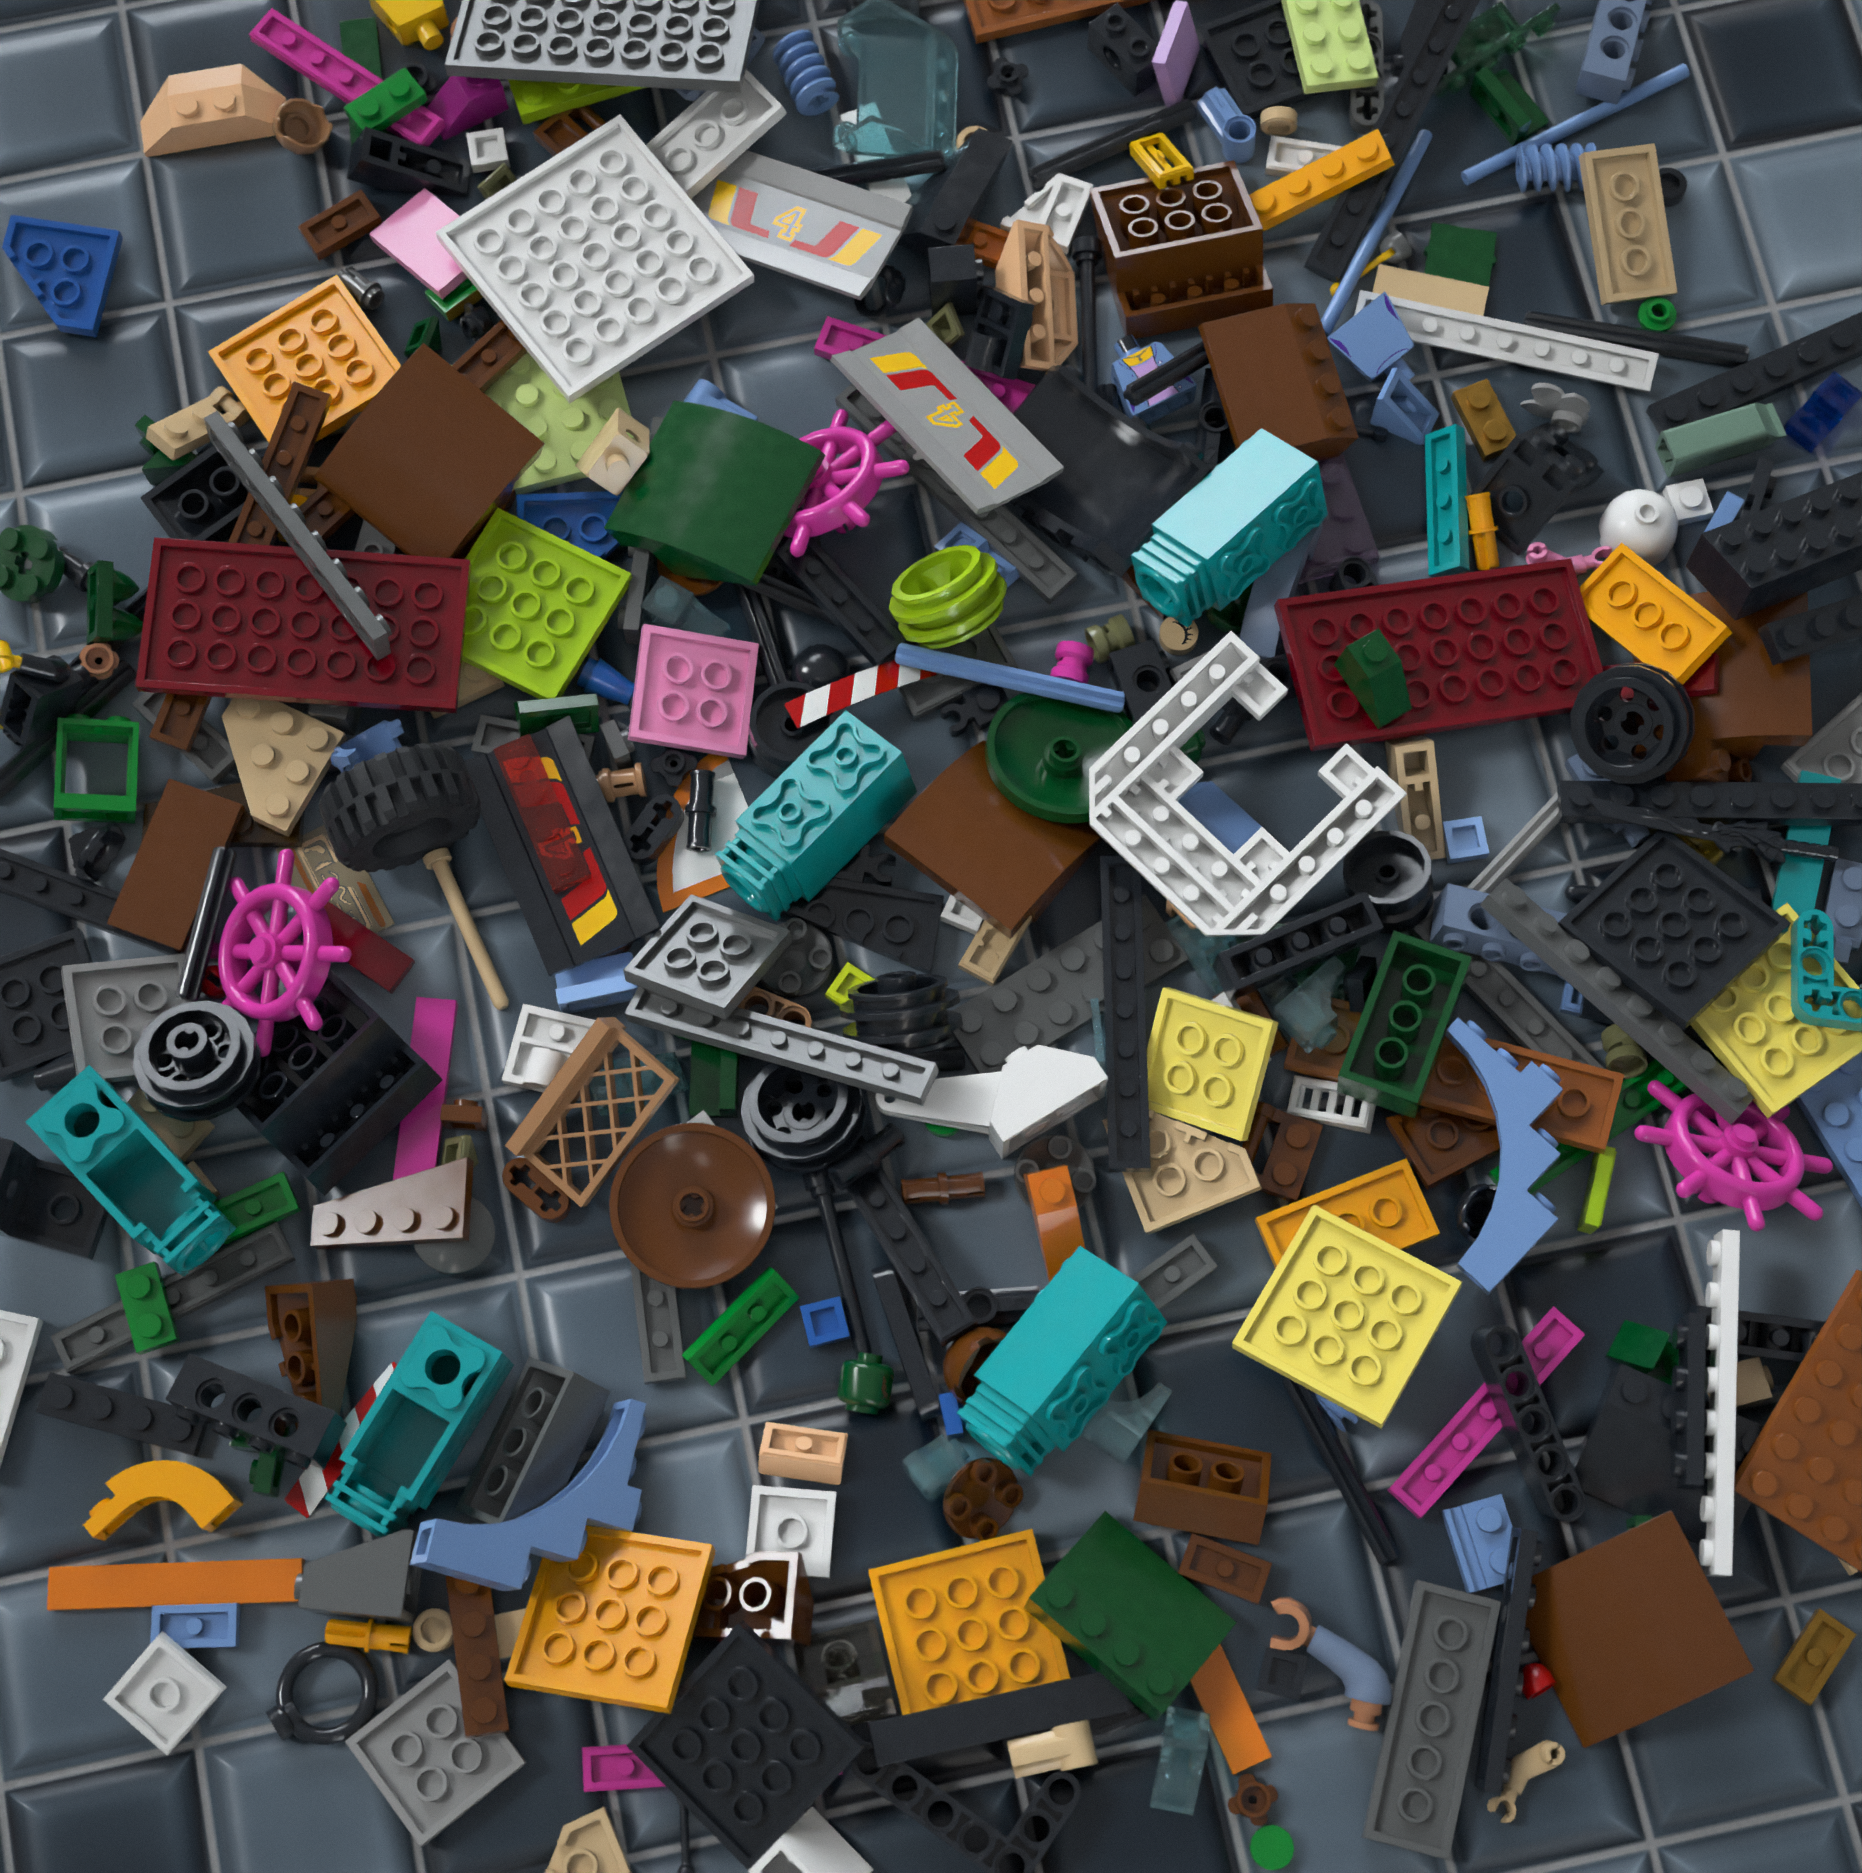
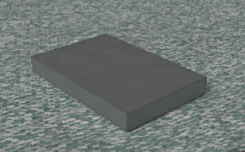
M994 622L982 632L963 642L945 648L932 649L1018 669L1016 661ZM906 641L905 643L920 647L917 642ZM896 653L884 663L895 660ZM936 673V676L898 687L897 690L914 721L961 699L963 692L982 683Z

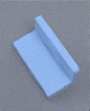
M626 952L593 959L573 969L556 974L557 989L555 991L561 1012L569 1014L631 1001L638 986L625 981L623 969L633 959L632 953Z

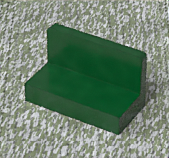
M1486 66L1475 73L1469 94L1512 146L1521 143L1547 126L1548 118L1507 69L1493 74Z
M596 694L524 700L514 703L520 739L543 730L567 716H570L577 734L599 732V704Z
M692 1040L689 1114L691 1117H695L704 1110L711 1118H738L739 1053Z

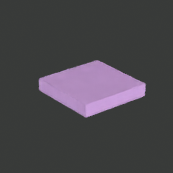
M1175 0V3H1173L1152 60L1166 107L1181 101L1200 50L1188 2Z

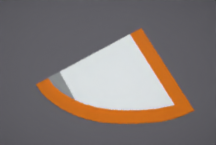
M708 754L697 763V768L695 769L715 772L713 805L716 806L717 812L716 817L712 818L711 851L692 852L686 849L689 817L685 815V806L689 804L690 773L673 795L683 809L684 821L659 856L657 862V889L663 913L680 907L690 894L703 898L730 887L722 876L721 866L715 854L719 850L722 852L726 848L725 844L729 840L732 842L736 838L735 834L740 829L735 820L748 808V805L729 759L726 756ZM669 808L665 818L671 819L673 814Z

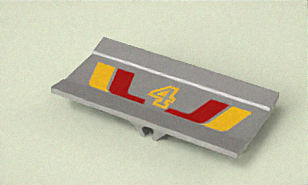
M748 150L742 153L691 199L741 259L858 300H862L871 289L904 232L913 211V207L910 204Z
M919 317L899 328L897 332L854 351L849 350L832 355L830 361L900 433L903 448L908 450L913 447L917 451L913 455V459H924L976 514L991 511L1042 486L1063 471L1064 466Z

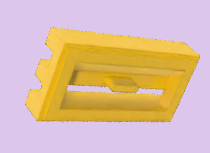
M1161 132L1129 143L1130 155L1159 189L1166 188L1167 180L1173 185L1179 184L1180 176H1183L1187 181L1194 179L1193 167L1164 133ZM1157 144V147L1160 150H1156V148L1153 145ZM1165 156L1174 165L1173 168L1165 160Z

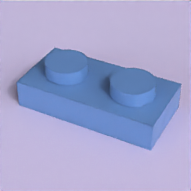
M241 1604L152 1606L151 1643L163 1631L183 1649L239 1647Z

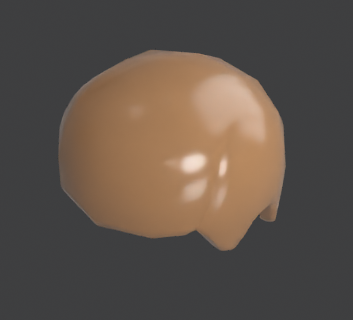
M289 99L278 107L273 119V130L281 146L296 155H310L323 148L333 129V124L329 123L326 118L324 108L312 104L306 99Z

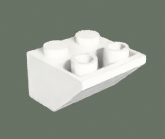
M811 1807L748 1872L871 1873L874 1869L814 1807Z

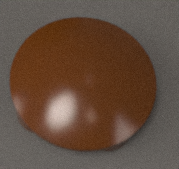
M990 1457L975 1459L960 1468L947 1486L943 1502L946 1521L952 1530L965 1538L979 1539L980 1541L995 1538L998 1530L1010 1519L1015 1507L1022 1502L1023 1488L1018 1484L1012 1469L1001 1460Z

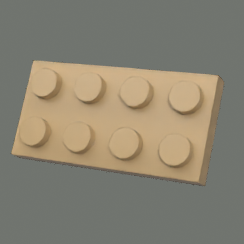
M1655 143L1584 152L1579 155L1601 305L1644 300L1651 297H1666L1678 293Z

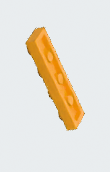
M1376 129L1249 194L1264 232L1395 164L1379 129Z

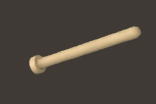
M448 848L433 850L422 859L425 867L428 870H434L491 1001L496 1009L503 1010L508 1007L509 999L448 863L452 860V856Z

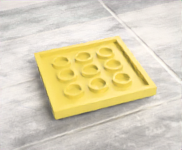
M1788 903L1776 910L1778 914L1790 922L1788 931L1690 1024L1725 1068L1746 1085L1747 1090L1754 1097L1753 1102L1767 1119L1862 1052V1032L1808 1025L1799 1021L1792 1012L1791 927L1799 916ZM1812 941L1807 945V947L1813 946ZM1813 958L1803 959L1802 963L1806 972L1814 976L1821 975L1822 968L1818 961ZM1834 958V986L1860 989ZM1812 997L1805 1001V1003L1811 1004L1812 1011L1816 1012L1821 1007L1813 1003ZM1832 1000L1827 1006H1832L1834 1000ZM1851 1000L1843 1002V1009L1848 1016L1855 1019L1862 1017V1009L1856 1002Z
M1313 1204L1233 1340L1232 1348L1382 1429L1460 1291L1462 1282Z

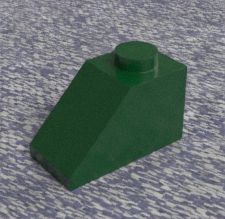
M1378 628L1346 646L1334 663V666L1377 729L1409 712L1412 706L1402 662Z

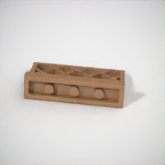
M616 1017L596 1019L505 1145L516 1156L523 1155L580 1207H586L680 1080L624 1030L627 1027ZM619 1043H622L630 1051L631 1068L614 1070L612 1052ZM640 1060L647 1066L640 1067ZM604 1065L605 1071H599ZM653 1070L664 1082L654 1095L643 1096L641 1071ZM632 1072L634 1097L617 1099L614 1074ZM605 1076L608 1100L591 1102L589 1084L594 1077ZM581 1096V1103H576ZM644 1100H650L645 1107ZM635 1101L637 1119L631 1127L620 1128L617 1103ZM608 1104L611 1129L594 1131L591 1106ZM582 1107L584 1132L567 1134L566 1115L571 1108ZM558 1128V1135H552ZM620 1132H626V1134L621 1139ZM611 1133L612 1153L607 1159H597L594 1135ZM585 1136L587 1161L570 1162L568 1138ZM559 1139L560 1164H550L539 1154L548 1140ZM597 1164H603L598 1170ZM588 1165L590 1183L581 1192L573 1185L571 1167ZM556 1168H562V1174Z

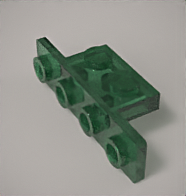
M1502 1L1469 21L1451 57L1457 68L1441 79L1434 93L1437 97L1442 96L1448 91L1452 95L1457 93L1469 83L1470 76L1486 66L1490 70L1499 62L1497 58L1507 53L1510 57L1520 51L1527 44L1526 39L1536 34L1538 38L1543 36L1555 26L1556 23L1553 19L1561 9L1557 2L1521 26Z

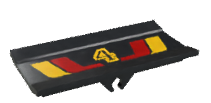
M570 716L487 754L464 761L481 801V815L550 977L580 966L661 929Z

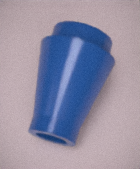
M591 657L585 664L577 682V686L583 688L586 694H596L597 697L621 702L627 706L633 697L635 684L602 658L597 661Z

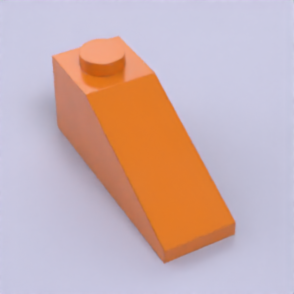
M1059 1165L1023 1174L1049 1283L1059 1272L1063 1262L1071 1257L1079 1246L1085 1248L1078 1208L1067 1165Z

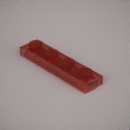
M530 733L493 749L554 893H559L591 879V874Z

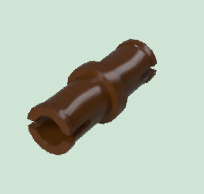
M978 1171L977 1173L946 1176V1172H937V1177L901 1179L902 1201L905 1206L939 1201L940 1205L949 1204V1200L975 1197L985 1198L983 1172Z

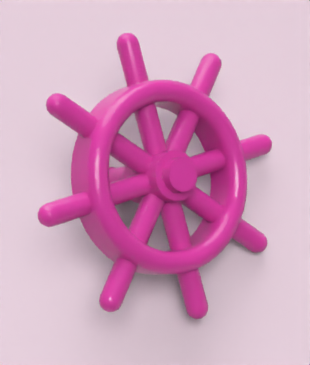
M839 409L834 413L829 428L812 432L799 439L821 450L826 456L798 507L800 508L804 504L803 510L795 512L783 535L793 538L790 546V552L793 556L800 557L805 553L810 537L818 536L834 529L838 533H846L843 524L847 525L849 531L856 524L860 527L868 526L870 516L863 509L877 493L882 480L908 473L910 466L907 461L895 460L884 462L876 448L897 431L887 420L867 435L858 429L846 427L849 419L848 412L844 409ZM861 460V464L859 467L851 468L854 464Z
M283 849L278 855L275 883L262 885L249 892L240 877L235 876L231 878L229 889L238 904L225 924L220 943H214L210 959H218L219 976L227 996L221 1004L231 1006L235 1011L238 1010L250 1018L258 1019L256 1041L262 1052V1057L270 1054L275 1022L288 1021L301 1014L310 1030L317 1031L322 1027L323 1020L313 1002L326 981L331 962H347L352 956L351 950L348 947L333 946L331 924L324 908L338 891L339 881L334 877H328L313 894L303 888L291 886L295 856L290 849ZM290 904L297 914L287 924L288 908ZM272 909L269 927L264 915ZM254 932L256 937L252 939V941L250 942L252 934ZM302 932L304 937V944L301 942L300 939H297ZM247 960H252L254 965L248 971ZM281 979L287 991L278 998L279 982ZM263 980L260 999L254 989Z
M1653 1080L1648 1084L1647 1089L1650 1095L1670 1109L1672 1114L1667 1120L1664 1129L1640 1125L1635 1129L1634 1135L1641 1142L1664 1145L1669 1159L1685 1178L1676 1186V1193L1679 1197L1688 1198L1693 1193H1700L1698 1198L1703 1202L1714 1204L1719 1201L1728 1206L1743 1209L1749 1228L1755 1232L1761 1231L1765 1227L1762 1211L1775 1209L1786 1202L1790 1203L1812 1221H1818L1823 1217V1209L1797 1189L1802 1180L1804 1171L1828 1174L1832 1171L1833 1163L1825 1157L1803 1154L1796 1137L1782 1122L1790 1115L1788 1105L1767 1119L1758 1106L1751 1101L1744 1112L1732 1124H1729L1695 1093L1682 1099L1658 1080ZM1709 1119H1716L1718 1126ZM1688 1124L1701 1135L1689 1133ZM1758 1141H1760L1765 1147L1759 1146ZM1703 1153H1709L1708 1157L1706 1158ZM1767 1164L1778 1166L1779 1174ZM1751 1174H1753V1175H1754L1756 1178H1758L1761 1182H1755V1181H1753V1180H1752V1177H1751Z

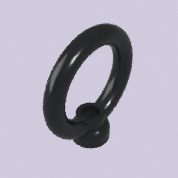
M326 1641L313 1643L298 1651L286 1663L277 1682L276 1706L266 1711V1714L283 1741L295 1735L303 1741L317 1745H331L343 1742L365 1726L375 1711L379 1696V1682L376 1671L367 1656L356 1647L328 1644ZM323 1658H336L351 1665L357 1672L362 1686L361 1700L356 1711L345 1722L333 1727H317L309 1724L303 1719L293 1701L294 1684L301 1671L310 1663Z

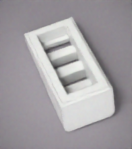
M1294 1075L1287 1113L1309 1121L1370 1134L1375 1104L1362 1100L1359 1118L1352 1117L1357 1098L1338 1092V1082ZM1306 1088L1313 1089L1309 1109L1302 1108ZM1323 1092L1329 1093L1325 1112L1319 1111ZM1339 1095L1346 1097L1342 1115L1335 1114Z

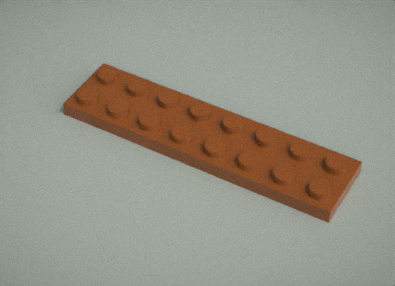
M1305 990L1285 1058L1284 1069L1338 1082L1340 1069L1362 1013L1350 1011L1348 1001ZM1445 1037L1420 1105L1497 1126L1495 1115L1483 1084L1465 1056ZM1489 1038L1484 1040L1496 1052L1499 1048L1507 1051L1518 1062L1519 1065L1515 1069L1520 1073L1532 1061L1538 1067L1542 1064L1547 1065L1561 1078L1558 1085L1563 1088V1091L1557 1100L1531 1126L1535 1131L1541 1127L1559 1143L1604 1155L1624 1074Z

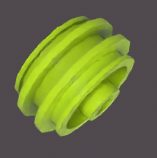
M959 545L931 553L902 572L893 583L891 592L893 596L890 600L889 611L894 619L899 622L898 629L907 641L917 642L920 647L927 649L945 648L973 637L993 623L1003 610V598L1006 595L1007 589L1005 579L997 572L998 565L996 560L989 553L980 552L975 546Z

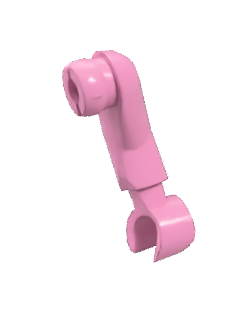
M1534 542L1527 548L1526 562L1527 564L1571 558L1576 575L1587 573V569L1592 568L1595 571L1604 562L1597 561V559L1608 557L1612 552V548L1601 546L1596 548L1591 555L1583 557L1580 554L1566 558L1548 550L1544 543Z

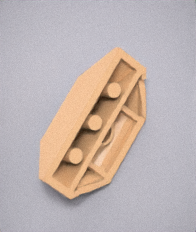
M243 64L170 75L140 121L144 154L146 157L275 136L273 119L278 107L287 101L286 97Z
M1017 219L1012 224L995 270L996 287L1034 304L1033 321L1027 332L1023 347V360L1020 367L1047 372L1051 366L1061 365L1078 345L1074 271L1063 250L1053 239L1054 233L1049 225Z

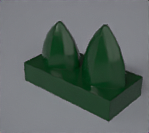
M97 560L88 569L86 645L125 640L140 634L143 630V622L139 618L123 609L113 607V603L121 602L134 596L139 591V586L128 575L115 570L114 562Z

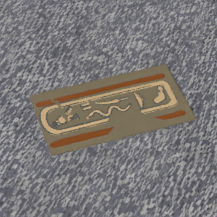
M324 825L303 835L302 847H279L276 849L278 855L283 849H290L294 853L295 859L292 876L294 886L303 888L313 894L325 879L334 877L339 881L340 886L338 891L329 900L331 904L374 933H378L395 924L369 873L365 870L361 872L353 871L338 861Z

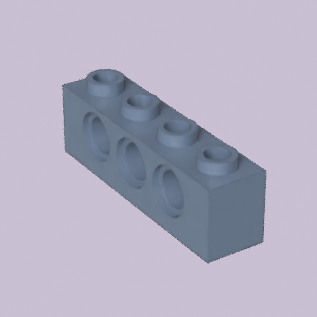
M1653 0L1598 1L1574 94L1618 104L1622 90L1630 91L1636 69L1630 68L1631 61L1637 62L1643 40L1637 39L1638 32L1643 34L1645 32L1650 11L1644 10L1645 4L1651 5Z
M1448 883L1434 901L1430 943L1441 945L1456 952L1464 951L1480 955L1485 960L1492 962L1503 961L1519 965L1527 971H1542L1558 975L1559 978L1565 980L1480 906L1489 893ZM1540 907L1546 913L1552 915L1557 922L1567 915L1566 913Z

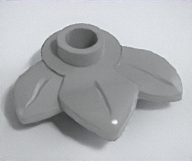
M1536 383L1532 385L1531 393L1534 399L1523 401L1520 404L1523 409L1535 416L1551 418V424L1560 426L1568 433L1579 432L1582 425L1587 423L1588 412L1590 411V403L1586 398L1577 393L1565 394L1560 387L1550 383Z

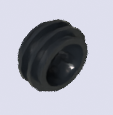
M1623 663L1594 675L1578 692L1570 713L1571 738L1579 757L1597 775L1620 784H1641L1671 771L1687 755L1695 735V709L1686 688L1670 672L1649 663ZM1623 687L1633 689L1634 697L1631 701H1627L1622 697L1621 691ZM1604 706H1608L1612 710L1610 720L1602 719ZM1639 713L1643 717L1644 725L1637 728L1632 721V717ZM1663 725V736L1662 739L1658 738L1656 733L1661 729V726ZM1609 735L1617 737L1619 741L1617 748L1613 747L1607 739ZM1636 745H1643L1646 748L1647 755L1644 759H1639L1635 756L1634 748Z
M898 971L879 975L876 977V980L855 985L847 990L848 999L851 1000L839 1006L840 1015L842 1018L854 1020L855 1022L842 1028L843 1037L906 1055L942 1048L955 1041L953 1031L963 1025L961 1013L947 1010L960 1002L959 992L955 989L946 988L948 986L947 978L940 975H916V972Z
M209 1000L187 1002L163 1011L144 1029L134 1048L133 1072L148 1103L161 1114L183 1122L205 1121L233 1110L251 1094L261 1074L262 1052L247 1020L231 1006ZM229 1049L226 1057L221 1058L220 1054L222 1051ZM179 1079H187L188 1081H178V1080H179Z
M770 1062L755 1074L745 1089L740 1113L746 1135L749 1137L752 1147L766 1163L785 1172L810 1173L834 1165L852 1151L863 1134L867 1110L861 1089L858 1087ZM820 1091L831 1094L825 1098L818 1096ZM778 1107H782V1112L779 1115L774 1116V1113L778 1109Z

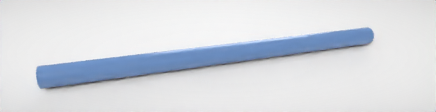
M1682 63L1631 88L1630 91L1621 93L1618 104L1605 101L1462 171L1461 178L1466 185L1478 181L1516 162L1518 145L1522 147L1523 152L1529 144L1536 145L1539 151L1543 144L1551 145L1689 77V69L1686 64Z
M1421 129L1416 136L1321 319L1326 338L1330 336L1433 138L1432 133L1426 129Z

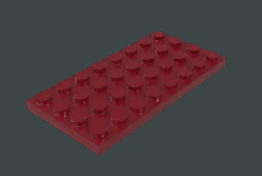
M154 537L135 687L138 692L457 714L471 561L469 559L327 549L326 553L331 560L338 558L343 564L349 577L347 580L353 588L359 586L363 590L370 603L369 609L374 616L382 615L391 629L392 635L388 637L391 653L377 661L291 547Z
M1571 558L1277 599L1274 604L1311 751L1343 747L1346 743L1350 746L1570 713L1578 692L1594 675L1603 672ZM1378 628L1402 662L1412 706L1409 712L1380 729H1377L1334 666V663L1346 646Z

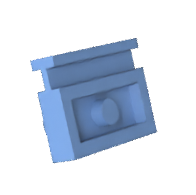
M1502 1494L1441 1511L1466 1592L1473 1593L1504 1584L1512 1524Z

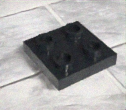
M984 285L964 364L974 369L994 373L1002 378L1015 380L1018 368L1023 360V347L1027 332L1032 325L1034 304L997 287Z

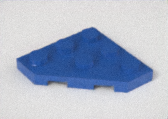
M11 215L2 249L60 332L97 337L123 240L120 231Z
M624 490L618 496L609 491L517 495V517L605 560L620 545L604 527Z

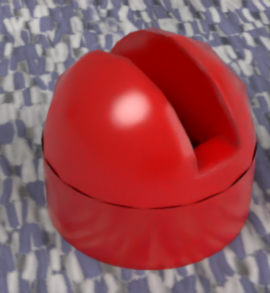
M218 965L208 966L201 991L212 999L225 997L226 994L222 984L218 988L207 979L210 974L220 979Z
M1527 1664L1522 1669L1524 1674L1522 1692L1527 1700L1538 1697L1557 1683L1551 1672L1541 1664Z

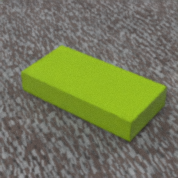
M1606 1146L1604 1155L1596 1152L1593 1154L1577 1231L1592 1234L1602 1224L1617 1154L1616 1148Z

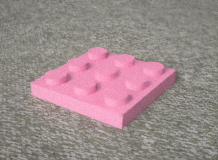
M644 624L641 628L628 740L744 759L747 752L759 643Z

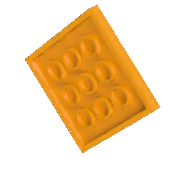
M337 275L208 351L213 362L268 443L294 381L329 393L333 398L317 437V442L344 426L352 416L362 412L401 367L396 357Z
M586 1525L587 1542L582 1553L578 1555V1560L557 1562L542 1557L504 1681L509 1687L671 1714L716 1550L712 1544Z
M1033 1529L868 1570L902 1715L1070 1678L1061 1640L1024 1608L1028 1598L1045 1579Z

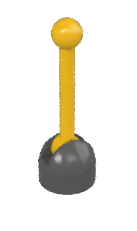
M1394 230L1382 240L1379 248L1380 255L1366 265L1360 278L1383 261L1389 264H1399L1412 255V249L1408 241L1399 231ZM1339 282L1331 285L1330 293L1332 296H1334L1340 284Z

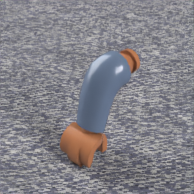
M1279 1597L1272 1600L1271 1604L1278 1615L1290 1614L1297 1619L1299 1633L1293 1637L1273 1635L1270 1648L1293 1650L1301 1645L1308 1647L1306 1652L1322 1662L1342 1680L1345 1687L1344 1695L1351 1698L1350 1710L1354 1711V1716L1348 1717L1347 1724L1359 1729L1378 1731L1379 1723L1375 1721V1717L1380 1716L1382 1706L1391 1704L1392 1688L1387 1673L1380 1664L1363 1650L1320 1625L1317 1628L1312 1626V1617L1308 1608L1298 1600L1290 1597Z

